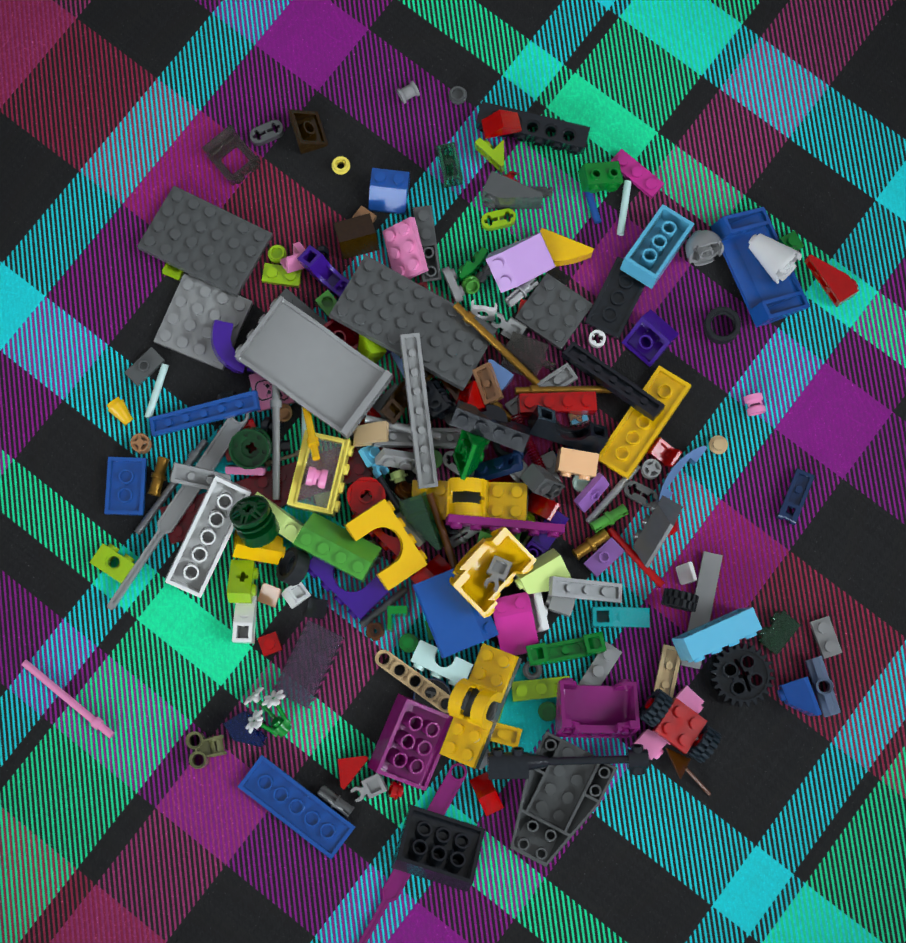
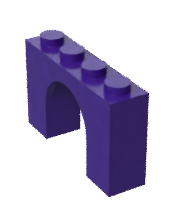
M314 556L310 559L308 573L314 579L318 576L323 581L320 585L327 592L332 590L336 595L334 599L341 606L345 604L349 608L347 612L355 620L357 618L362 620L394 589L393 587L389 591L386 590L376 576L367 586L359 591H345L335 581V567Z

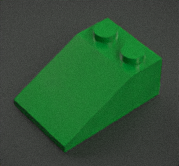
M461 430L453 453V458L462 480L471 475L477 469L479 462L483 461L485 445H488L490 442L486 438L465 430Z

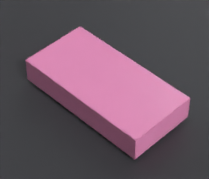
M237 465L225 467V473L232 475L262 476L267 471V466H260L255 469H243Z

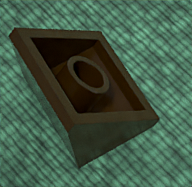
M292 109L288 111L301 154L328 146L317 111Z
M370 213L334 223L343 259L380 250Z

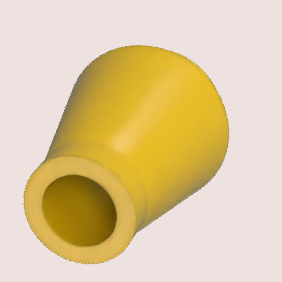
M117 397L107 404L108 411L121 421L124 426L133 420L123 399L121 400Z

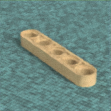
M380 650L376 653L375 661L378 666L443 713H448V709H443L441 703L444 699L450 698L449 694L391 652ZM382 654L389 655L390 658L387 664L379 662V657ZM403 665L405 667L404 674L396 675L394 672L395 667ZM414 676H418L421 680L420 684L416 687L410 684V680ZM430 687L436 689V695L433 698L426 696V690Z

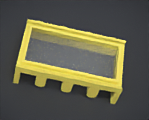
M305 430L287 505L291 508L335 517V513H339L341 501H339V497L345 490L343 480L344 476L349 473L350 464L347 463L349 457L353 456L354 446L350 439L315 433L320 444L318 447L320 459L314 461L311 449L308 448L307 430ZM309 466L315 467L317 470H329L325 489L318 488L317 485H305Z

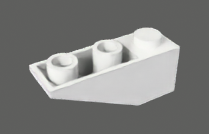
M257 593L256 596H253L252 604H235L232 642L255 644Z

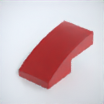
M531 493L528 497V512L537 515L543 520L551 521L560 504L541 495Z

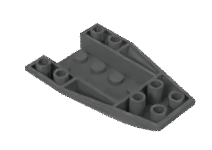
M547 731L535 754L548 757L595 756ZM612 764L548 765V767L529 770V779L525 780L510 848L546 867L599 806L617 767Z

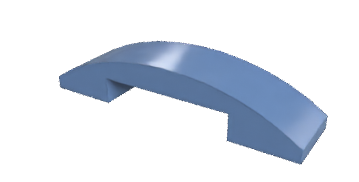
M705 445L698 447L676 463L661 486L658 502L662 495L667 498L671 497L673 492L667 489L687 461L694 466L708 447Z

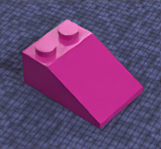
M523 592L500 597L495 600L498 604L494 607L495 611L492 615L499 633L497 638L500 650L516 656L527 653L526 646L539 644L529 594Z

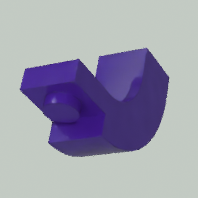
M309 245L297 258L298 261L324 288L339 299L350 280L341 275L321 252Z
M214 320L211 328V345L217 359L227 369L235 373H244V368H247L249 372L255 373L244 364L239 363L234 357L236 355L235 349L231 343L233 323Z

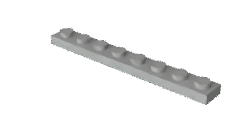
M420 333L401 334L399 337L418 489L438 487Z

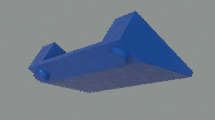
M764 207L723 216L710 226L712 231L722 240L724 245V252L722 254L756 328L773 323L810 307L794 271L784 281L779 279L777 284L749 249L750 244L748 242L755 234L761 233L776 241L779 239Z

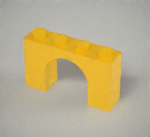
M382 499L344 524L354 541L380 527L388 528L398 536L400 553L397 559L376 573L385 589L389 591L428 565L425 561L428 558L422 549L418 550L415 546L417 541L411 533L407 534L404 527H406V524L401 517H396L393 512L395 508L390 500L386 502L385 499Z

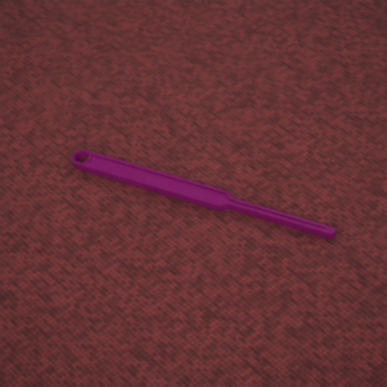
M456 763L451 766L427 810L445 815L467 775V769L463 764ZM455 766L463 767L465 773L462 778L457 779L453 777L452 769ZM393 869L382 889L383 900L358 943L368 942L388 904L398 899L411 874Z

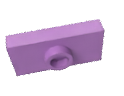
M597 473L596 477L574 499L575 504L581 511L585 513L608 488L610 484L601 473Z
M611 537L584 565L597 578L625 550Z

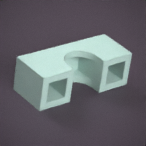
M422 640L419 641L410 660L414 663L412 667L420 671H424L425 668L431 671V676L440 680L444 677L449 680L448 684L454 687L461 679L468 678L474 664L455 657L450 666L441 667L435 662L438 648Z

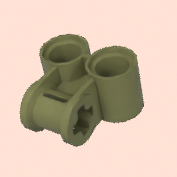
M190 732L185 739L186 745L191 749H195V752L189 757L190 765L195 769H202L209 764V757L226 755L227 751L224 750L223 744L224 735L206 738L201 732ZM194 735L200 737V743L197 746H194L191 742ZM198 754L204 758V762L200 766L195 763V757Z

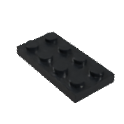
M617 257L584 323L596 330L603 331L606 335L619 340L645 287L643 283L620 270L624 260L620 257Z

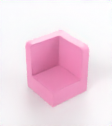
M300 242L293 244V255L280 259V263L287 273L304 269L297 259L305 251Z

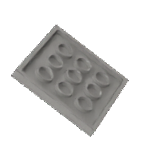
M183 274L155 336L154 343L224 371L225 366L217 359L212 349V323L214 320L233 323L231 343L234 348L251 310L253 301L239 295L235 297L204 281Z

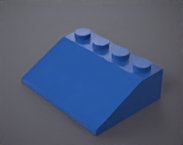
M454 568L412 585L442 659L499 635L492 616L483 618L449 583L450 577L454 578L455 576L452 573Z

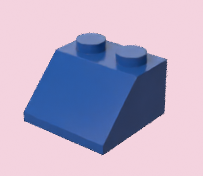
M372 168L368 210L406 215L410 173Z

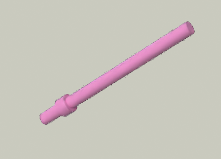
M27 659L21 664L88 720L95 730H100L109 739L115 734L104 724V721L99 716L95 717Z

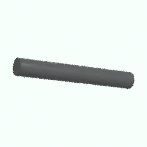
M403 586L359 622L361 626L365 628L386 611L387 606H392L409 592L407 588Z

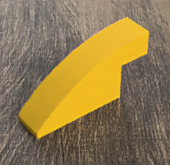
M541 228L540 232L556 266L574 264L592 257L594 248Z

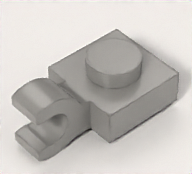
M552 450L542 455L541 458L543 463H545L544 466H546L547 471L562 482L558 473L555 472L557 459L555 452Z

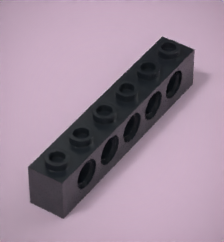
M481 102L476 121V129H479V131L483 132L481 120L498 110L517 112L522 131L500 137L506 138L509 136L520 142L529 141L537 146L546 145L554 150L560 151L563 149L574 155H584L590 127ZM534 127L537 129V131L530 132L528 131V128ZM549 131H551V132H553L555 135L552 136V137H549V136L546 135V133L549 132ZM571 136L573 140L566 141L564 137Z

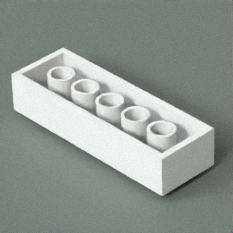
M217 474L214 475L165 578L166 583L201 598L233 532L234 526L229 515L231 508L241 499L250 496L251 490Z

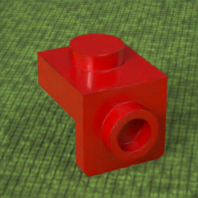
M657 437L647 453L663 466L673 467L679 461L682 451L674 449L661 437Z

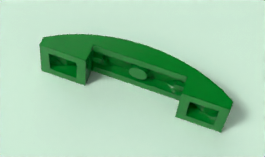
M596 632L570 640L526 646L530 666L566 662L606 651L603 633Z

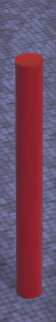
M612 527L607 530L609 536L625 550L627 555L659 588L665 584L650 566L649 568L644 566L637 553Z

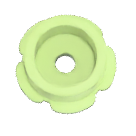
M402 469L389 473L391 477L389 480L397 484L406 481L405 477L408 474H405V471Z

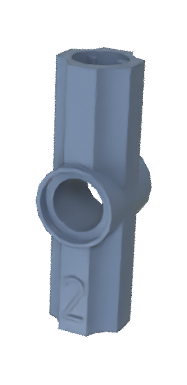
M822 656L806 660L805 664L812 681V689L817 696L823 717L841 713L833 690V682L829 679ZM821 681L827 685L825 692L819 689L818 685Z

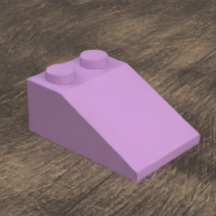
M541 232L493 251L486 257L487 264L501 293L518 287L556 267Z

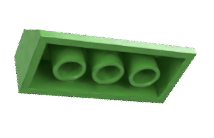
M315 512L303 525L293 543L295 547L363 583L382 550L381 547L364 538L354 541L345 528Z

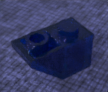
M243 711L224 723L234 741L258 747L266 745L264 742L266 737L261 729L258 731L254 728L250 734L248 732L249 729L245 728L249 723L248 718L253 717L251 712L248 714L247 711Z

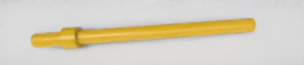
M302 407L308 434V448L311 449L312 459L317 461L320 459L319 439L315 434L311 413Z

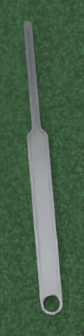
M249 413L246 414V418L241 422L236 421L234 417L227 418L195 467L214 471L228 451L231 438L238 431H241L247 423ZM188 485L181 486L158 520L157 532L107 604L109 610L116 608L164 535L174 531L201 491V488Z

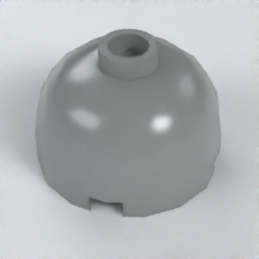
M698 230L687 240L685 252L690 264L694 263L695 266H703L712 263L715 256L719 255L720 257L724 252V245L720 237L713 231Z

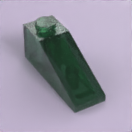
M426 492L399 501L400 513L402 516H405L406 521L437 551L441 550L444 546L429 506Z

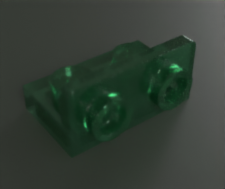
M785 609L780 612L777 610L770 619L773 622L769 627L764 626L758 634L760 638L757 641L774 655H778L801 626L787 614Z

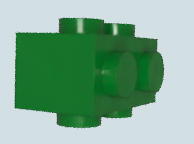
M619 161L584 163L578 171L582 192L597 193L606 190L607 192H614L623 183Z

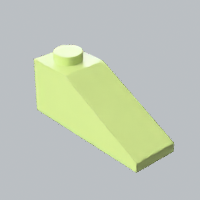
M257 491L255 495L262 496L268 501L272 513L278 520L280 526L279 534L294 543L304 524Z

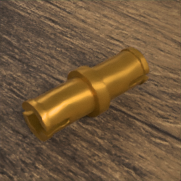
M157 457L155 470L151 474L152 481L148 494L160 497L163 482L167 478L165 474L169 459Z
M602 529L591 538L587 537L585 542L573 549L572 552L580 560L589 552L596 551L599 545L610 539V536L605 529Z

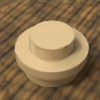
M716 435L709 441V449L714 454H723L728 448V442L723 436Z

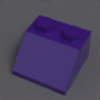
M650 309L640 318L622 341V344L651 367L672 344L679 333Z

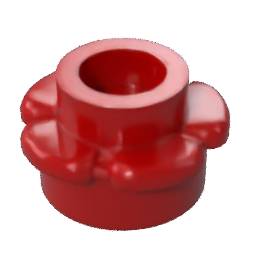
M400 781L391 782L388 797L394 798V800L402 797L404 786L401 785Z

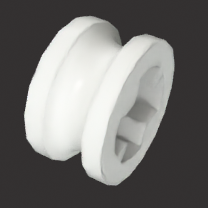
M601 330L592 331L589 335V344L593 348H601L606 341L605 333ZM595 335L602 338L599 343H596V340H592Z

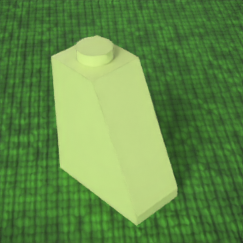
M552 548L535 558L537 561L533 564L534 567L529 573L516 574L514 581L520 590L523 589L527 594L549 591V577L551 576L571 578L561 555Z

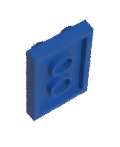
M108 457L104 514L144 516L147 458Z

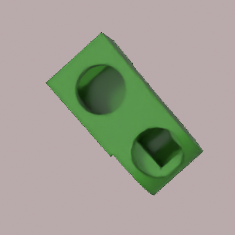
M329 290L325 291L315 300V304L328 317L337 303V300Z

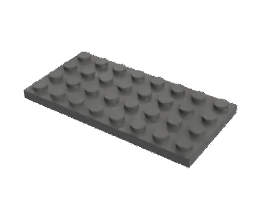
M367 255L364 256L329 314L331 319L402 357L399 335L420 333L424 370L461 391L465 389L473 374L472 370L477 367L490 344L475 328L462 320L463 317L453 308L455 304ZM477 316L475 317L483 327L493 336L495 335L498 328L493 327L490 323Z

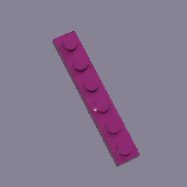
M448 514L445 524L450 525L452 529H462L463 526L470 527V530L481 531L482 528L489 529L490 532L506 527L511 534L528 532L530 536H539L541 533L547 534V537L558 538L559 535L565 532V524Z

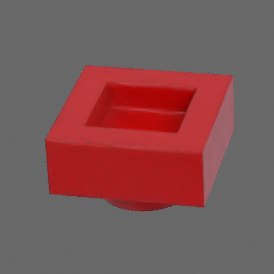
M276 631L257 638L264 657L283 650Z

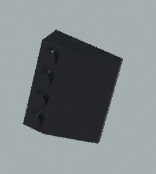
M410 805L391 868L467 892L474 881L485 829Z

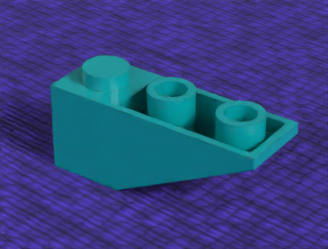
M592 607L591 628H650V608Z

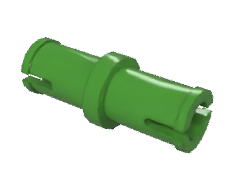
M621 504L610 512H604L603 516L589 524L594 533H597L609 525H614L615 521L629 513L625 505Z

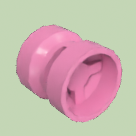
M754 393L743 397L748 407L746 410L748 416L767 412L765 405L762 403L764 399L762 393Z
M309 466L305 485H317L318 488L325 489L329 470H317L315 467Z

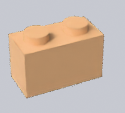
M561 447L557 453L555 472L560 473L562 477L570 478L571 475L579 476L578 479L590 481V478L596 477L599 454Z

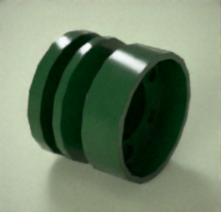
M248 427L238 431L229 443L231 460L243 469L260 467L272 454V439L265 430L259 427ZM252 442L254 443V446L257 447V449L253 450V452H251V448L248 447V445L252 444Z
M251 495L241 499L231 508L230 520L245 546L259 548L272 542L278 535L280 530L279 522L264 497Z

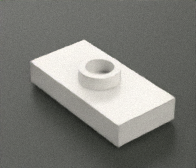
M542 593L529 594L536 632L546 631L549 629L547 620L548 610L546 605H544Z

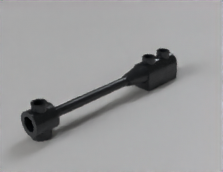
M632 744L631 749L626 750V755L548 757L524 752L523 747H513L512 752H504V748L495 747L492 748V753H487V774L489 780L529 779V770L548 767V765L626 763L630 774L643 775L645 774V769L649 767L648 750L643 749L642 744Z

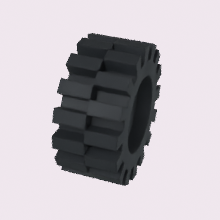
M664 588L661 604L678 610L696 612L699 596L677 589Z

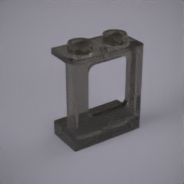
M231 125L202 147L204 154L232 186L236 183L240 184L247 174L255 172L261 164L259 156L250 150ZM238 148L247 157L249 162L232 174L221 160L233 149Z

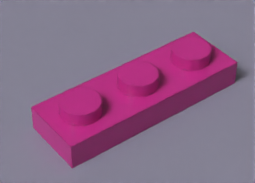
M623 149L610 161H619L622 176L632 181L633 185L651 199L664 186L660 179Z

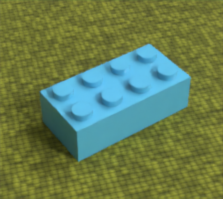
M662 204L624 258L620 270L652 289L690 235L694 223Z
M753 607L739 608L672 638V642L681 661H688V663L694 661L696 663L704 660V655L710 653L714 655L723 651L722 647L728 645L732 647L739 644V639H749L756 636L757 631L761 630L762 627Z

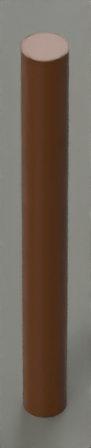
M434 493L427 494L426 497L450 566L455 568L458 563Z

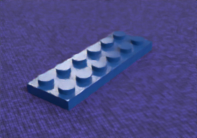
M264 755L259 757L238 785V788L330 859L335 856L356 827Z

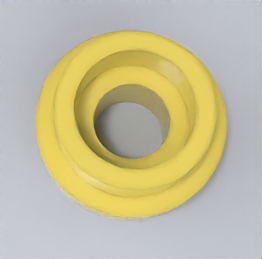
M336 157L332 161V169L336 174L344 175L350 170V162L346 157ZM344 164L345 166L344 168L340 169L338 168V165Z

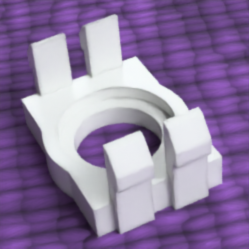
M472 300L470 310L475 316L484 321H494L498 305L496 303L494 307L474 305V300ZM483 311L486 312L488 315L482 316L479 315L478 312Z

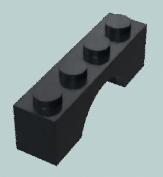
M460 400L457 401L450 420V425L522 453L530 437V427L515 421L503 422L495 420L480 412L476 406Z
M537 405L528 419L531 435L581 451L599 454L608 442L607 427L592 422L581 427H567L557 421L555 410Z

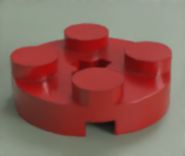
M372 477L357 479L349 486L347 491L348 504L352 511L358 515L382 499L386 500L383 486ZM366 491L372 496L367 502L361 498V495H364Z

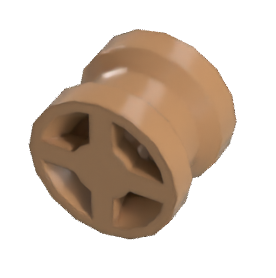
M137 433L131 438V447L137 453L146 454L151 450L152 442L145 434Z

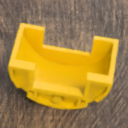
M506 527L491 532L492 537L482 538L454 568L452 572L455 575L454 578L450 577L449 583L483 618L493 614L495 611L494 607L498 604L495 600L500 597L502 589L508 587L513 582V577L516 574L529 573L534 567L533 564L537 561ZM494 555L513 563L505 582L498 581L499 589L496 593L493 592L495 587L493 583H489L487 588H484L485 580L491 577L486 572Z

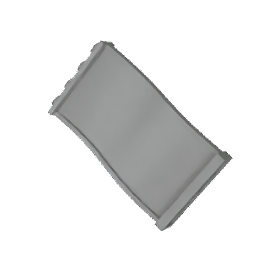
M280 295L278 299L272 301L268 313L260 317L259 324L255 330L252 329L248 333L246 342L238 346L234 357L239 363L250 368L307 411L349 439L392 381L393 374L366 358Z

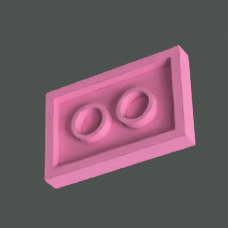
M409 217L382 231L392 270L408 279L428 271L414 217Z

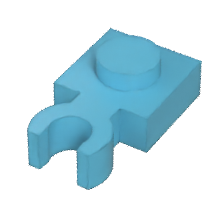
M373 445L361 448L358 453L367 468L372 466L375 478H379L382 474L386 475L389 472L388 467L375 464L374 458L380 452V449L373 447Z

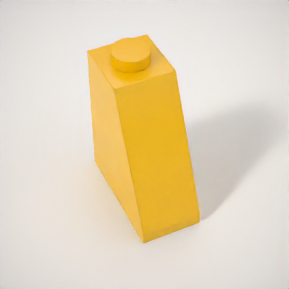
M234 529L232 557L275 565L279 564L280 558H284L286 547L283 546L282 537L277 535L272 542L265 546L250 548L243 544L237 534V530Z

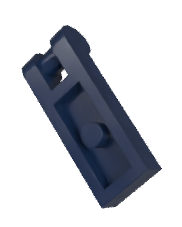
M513 450L510 454L479 463L475 470L474 478L488 481L523 470L522 459L524 458V452Z
M798 468L795 470L776 518L780 520L785 519L792 525L796 524L815 475ZM788 507L794 509L793 514L786 512Z

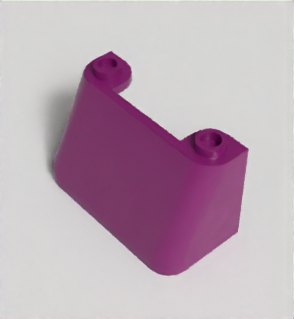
M562 678L557 683L555 736L571 738H629L640 729L637 682L621 679L614 686L577 685L573 678Z

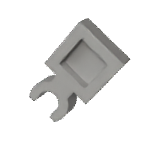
M497 312L496 316L501 319V322L496 323L492 321L491 325L495 328H502L501 334L517 343L527 326L511 316L507 321L502 313Z
M494 555L486 572L491 577L485 580L484 588H487L489 583H493L495 585L493 592L496 593L499 589L498 581L505 582L513 563Z
M376 773L361 781L363 787L355 786L350 791L351 793L354 791L360 792V797L355 799L356 802H359L365 798L366 794L371 799L386 792L388 788L382 775Z

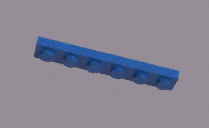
M253 390L149 417L152 436L157 437L259 411L261 408L258 392Z

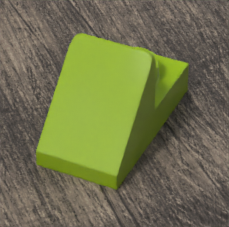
M479 137L475 141V150L502 173L504 171V140L492 149L493 146L489 141H484Z

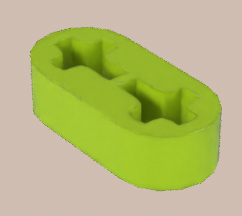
M510 208L487 212L481 218L482 228L486 231H494L511 227L516 222V213ZM505 214H508L509 217H512L509 222H507L506 219H503L505 218ZM487 218H490L493 221L491 226H489L488 223H485L487 222Z

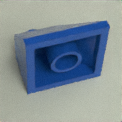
M808 676L778 685L779 690H777L781 702L784 701L786 705L808 716L822 715Z

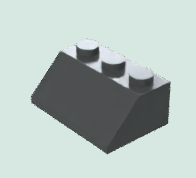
M663 495L659 502L657 500L654 501L650 508L652 514L645 516L642 522L643 529L638 528L633 537L636 540L633 548L647 568H649L683 508V506Z

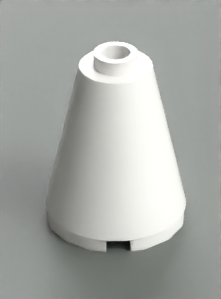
M761 233L753 235L748 242L751 252L777 284L779 279L784 281L797 267L794 263L797 259L800 261L802 258V254L799 251Z

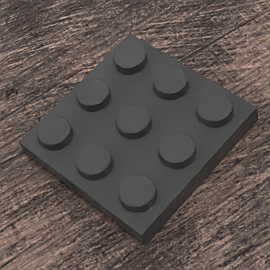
M546 273L515 316V319L561 351L591 310L593 304Z

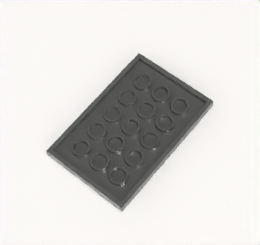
M173 186L137 245V248L224 292L238 297L271 241L273 233Z

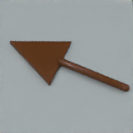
M666 748L679 778L681 779L686 771L703 791L710 796L711 792L687 767L691 759Z

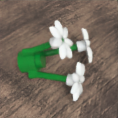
M264 687L257 688L255 692H252V696L247 697L244 705H247L252 700L258 703L273 719L271 722L272 728L262 723L263 717L260 716L263 710H255L253 717L248 718L249 723L245 728L249 729L248 732L250 734L254 728L258 729L261 727L270 732L274 737L278 735L280 737L285 736L291 729V721L286 717L280 706L279 700L286 697L282 694L284 691L279 690L276 692L273 690L271 696H264L265 701L262 702L259 694ZM272 705L276 706L281 717H276L269 708Z

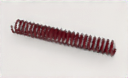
M520 413L510 417L513 418L511 421L516 420L515 422L525 425ZM530 436L527 444H531L525 446V448H528L526 451H529L527 454H530V459H533L531 462L541 465V467L547 470L537 447H535L536 444H534L532 436Z

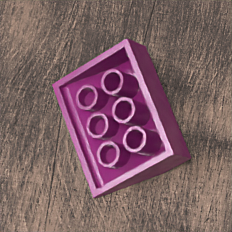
M398 693L367 767L378 774L426 791L441 754L439 753L453 717Z

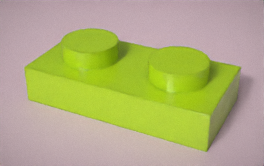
M265 263L261 281L262 283L299 288L302 269L287 273L282 265Z

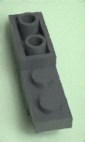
M432 205L413 207L414 218L428 271L422 273L423 282L442 280Z

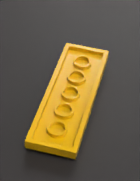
M658 366L643 390L665 405L664 410L652 421L631 406L599 453L598 461L628 480L690 390L691 384L663 367Z

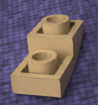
M387 421L363 424L354 431V447L372 446L373 443L389 442V423Z

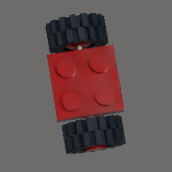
M656 689L652 692L651 696L647 697L648 699L644 701V705L640 708L639 718L650 727L655 726L652 731L683 754H688L699 763L705 762L710 757V754L714 753V749L720 743L721 734L709 725H706L707 720L679 699L673 698L672 700L661 689Z

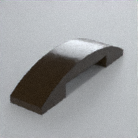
M424 370L425 382H428L434 375ZM405 378L394 389L379 411L393 425L406 411L405 408L408 406Z

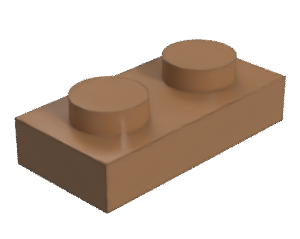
M487 362L472 370L484 405L492 404L504 398L491 363Z

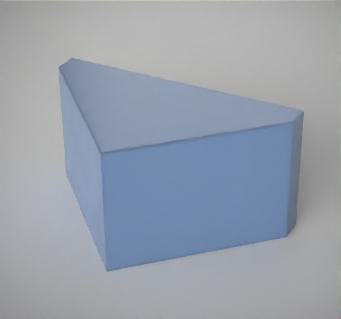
M490 359L488 362L492 364L503 393L513 380L514 374Z

